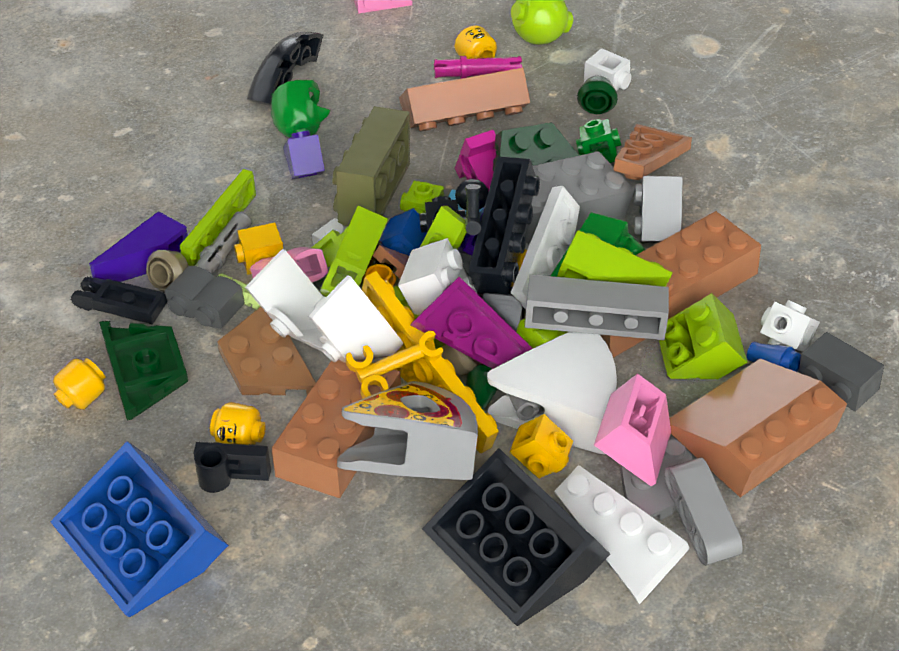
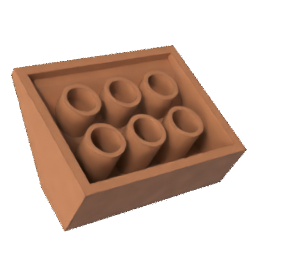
M759 359L669 419L671 434L695 457L703 458L710 470L741 498L834 432L847 403L822 381Z

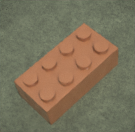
M331 360L272 446L275 477L337 498H341L357 472L337 467L338 457L348 448L370 439L375 432V427L363 426L342 416V408L363 399L360 393L362 383L359 382L356 372L351 371L347 367L346 362L341 360L333 362ZM392 370L380 375L386 379L388 389L401 385L400 371ZM373 384L368 387L371 395L381 392L380 387Z

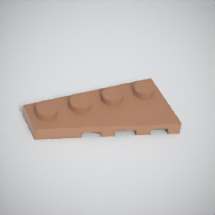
M636 124L634 131L630 134V139L626 140L625 146L621 148L615 158L614 171L624 173V176L628 179L641 180L643 176L649 175L690 150L692 137Z

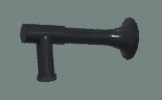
M475 179L465 180L460 183L455 193L456 202L461 208L466 210L465 228L466 232L470 235H477L481 230L479 210L485 207L489 193L486 185Z

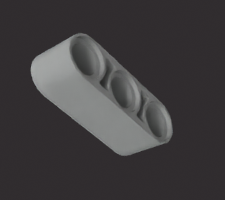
M700 457L666 467L664 472L666 486L700 562L706 566L741 555L743 546L739 531L707 462Z

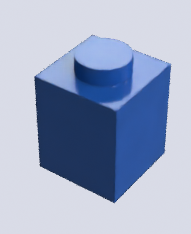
M412 208L390 218L379 241L386 248L410 256L413 249L421 246L427 232L421 233L420 215Z

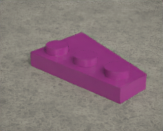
M460 277L411 324L412 327L424 333L434 331L436 334L435 339L492 369L533 349Z

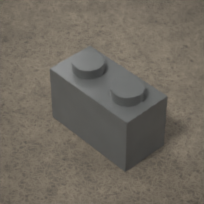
M825 332L801 354L799 373L822 381L847 403L846 407L855 412L880 389L884 364L828 332Z

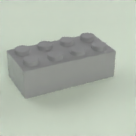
M599 151L535 165L533 169L535 175L539 176L540 189L538 195L533 196L532 222L530 225L526 224L524 232L526 243H530L552 187L564 186L580 206L576 231L580 230L591 212L623 220L635 189L619 172L614 171V167Z

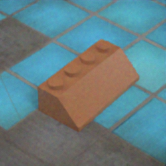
M524 68L407 88L399 97V101L403 111H410V128L419 127V131H426L437 128L436 123L447 121L448 126L463 124L466 122L465 118L476 116L477 121L493 118L495 112L505 111V115L518 114L523 112L522 108L530 103Z

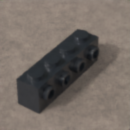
M501 156L497 158L481 220V230L477 235L468 270L477 292L509 295L511 285L516 281L519 273L518 256L519 253L524 252L526 246V235L524 233L526 224L530 225L533 217L532 199L533 196L538 195L540 189L539 176L535 175L530 159Z

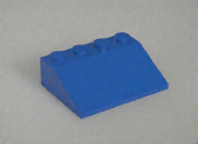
M128 441L50 521L128 617L133 616L202 574L229 546L153 459Z

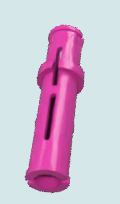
M460 56V59H434V77H460L463 79L467 78V76H479L522 68V64H520L522 58L518 56L467 59L466 56Z

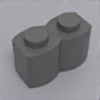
M188 266L165 289L168 307L174 314L196 318L201 325L206 327L223 328L245 304L242 287L238 283L223 276H214L207 270L197 266Z

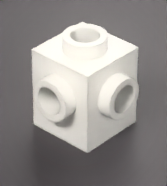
M787 300L786 305H782L774 301L773 306L768 307L762 316L761 325L763 327L760 333L770 337L768 344L791 346L796 350L804 352L808 348L820 321L804 315L807 308Z

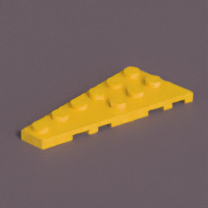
M377 271L365 276L362 291L403 342V345L396 353L417 345L424 332L411 326L415 320L412 311L401 304L395 296L392 285L388 281H384ZM433 340L425 344L427 349L436 350ZM441 356L435 361H428L422 357L394 369L400 371V376L407 383L418 381L432 384L462 398L471 407L476 416L478 424L476 450L482 454L493 447L499 432L494 418L489 413H485L476 402L474 392L470 387L463 385L449 360L443 359Z

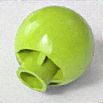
M516 0L511 8L512 23L515 31L523 40L531 44L544 45L551 43L563 33L569 32L573 24V15L568 11L564 0Z

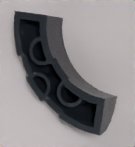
M297 32L280 40L259 66L250 86L247 100L271 106L272 94L280 85L292 80V69L296 65L303 66L310 61L317 62L324 35L317 32Z

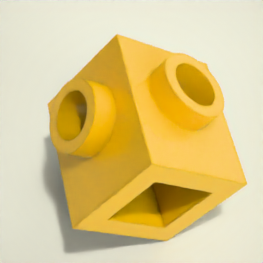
M543 414L519 426L509 452L540 479L553 472H560L567 465L573 440Z

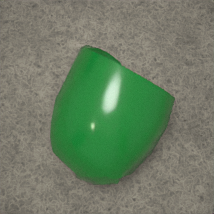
M313 80L289 81L280 85L272 94L271 117L273 124L286 138L289 139L292 137L291 134L302 131H309L310 136L315 135L320 128L321 122L328 117L330 110L317 106L320 90L316 82Z

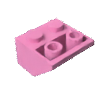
M636 374L611 394L594 446L650 486L656 484L671 434L666 394L642 376Z

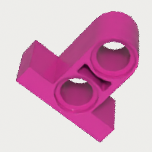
M494 130L466 138L455 165L459 178L466 177L467 180H479L486 185L488 191L494 174L493 161L496 157V134Z

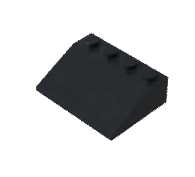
M500 448L473 474V478L468 480L422 528L516 626H519L584 583L610 555L589 532Z

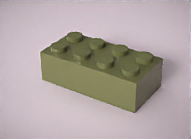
M374 106L369 116L364 117L359 133L354 134L351 147L344 151L341 164L334 168L332 182L333 185H337V193L334 198L333 209L338 213V222L343 226H349L358 205L383 216L410 165V111Z

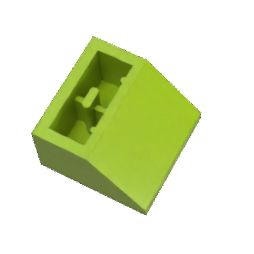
M712 293L668 319L665 340H659L667 376L671 379L719 380L748 363L734 314Z

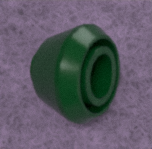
M603 76L588 78L577 93L578 104L583 110L591 114L609 112L615 107L618 100L614 86L609 79Z

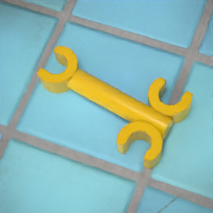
M425 332L420 337L417 345L372 363L373 352L368 345L363 346L362 352L366 358L363 362H356L350 352L347 353L346 365L351 371L356 372L359 382L362 383L360 389L362 398L371 396L368 387L373 384L379 386L381 392L388 390L386 379L380 375L422 357L428 361L439 359L443 354L442 347L436 350H429L425 345L427 342L434 340L435 332Z

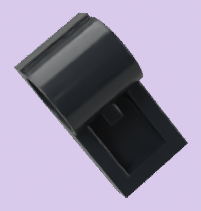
M196 442L193 453L198 483L202 490L209 493L223 491L229 486L231 479L269 481L271 466L268 446Z

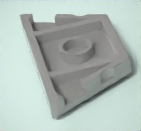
M670 434L658 478L653 486L648 485L619 464L624 497L653 518L657 516L659 520H662L672 515L677 509L666 486L665 468L693 460V454Z

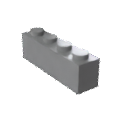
M529 274L525 328L665 340L669 314V287Z

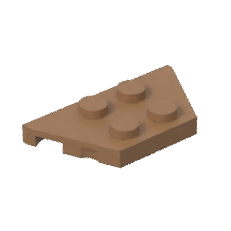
M259 307L217 341L219 352L242 395L267 393L270 395L286 396V390H306L308 395L316 384L290 336L287 335L283 338L271 327L270 323L273 320L262 307Z

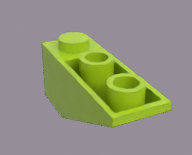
M359 205L357 206L321 287L320 293L323 297H327L347 275L351 276L358 286L360 285L388 218Z
M577 230L557 277L666 287L673 272L664 269L659 263L649 262L635 256L625 248H617L606 243L594 234H586Z

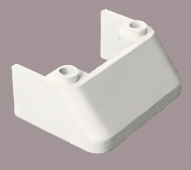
M284 249L245 287L273 320L270 325L280 336L285 338L289 335L316 348L333 362L337 360L346 362V354L349 352L355 361L366 359L362 352L365 345L371 348L373 358L391 356L403 345L400 337L351 276L347 275L327 297H323Z

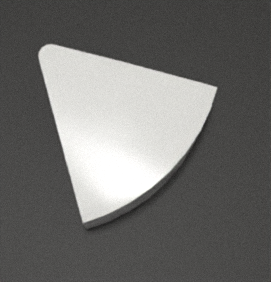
M568 332L488 372L487 379L491 386L504 393L537 403L539 412L533 419L545 414L573 440L572 446L605 455L603 451L594 446L610 396L616 391L617 375L612 353L599 334ZM507 394L489 406L488 413L494 418L495 422L518 429L520 425L530 421L518 418L517 412Z

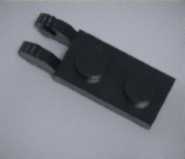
M87 276L80 283L82 290H75L70 299L74 306L80 309L83 308L87 311L93 309L149 324L155 322L167 304L164 292L111 279L92 278L91 276Z

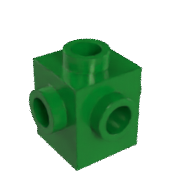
M609 119L590 120L584 126L579 127L580 138L575 139L579 155L599 151L609 163L615 162V158L618 155L617 147L622 146L618 129H611Z

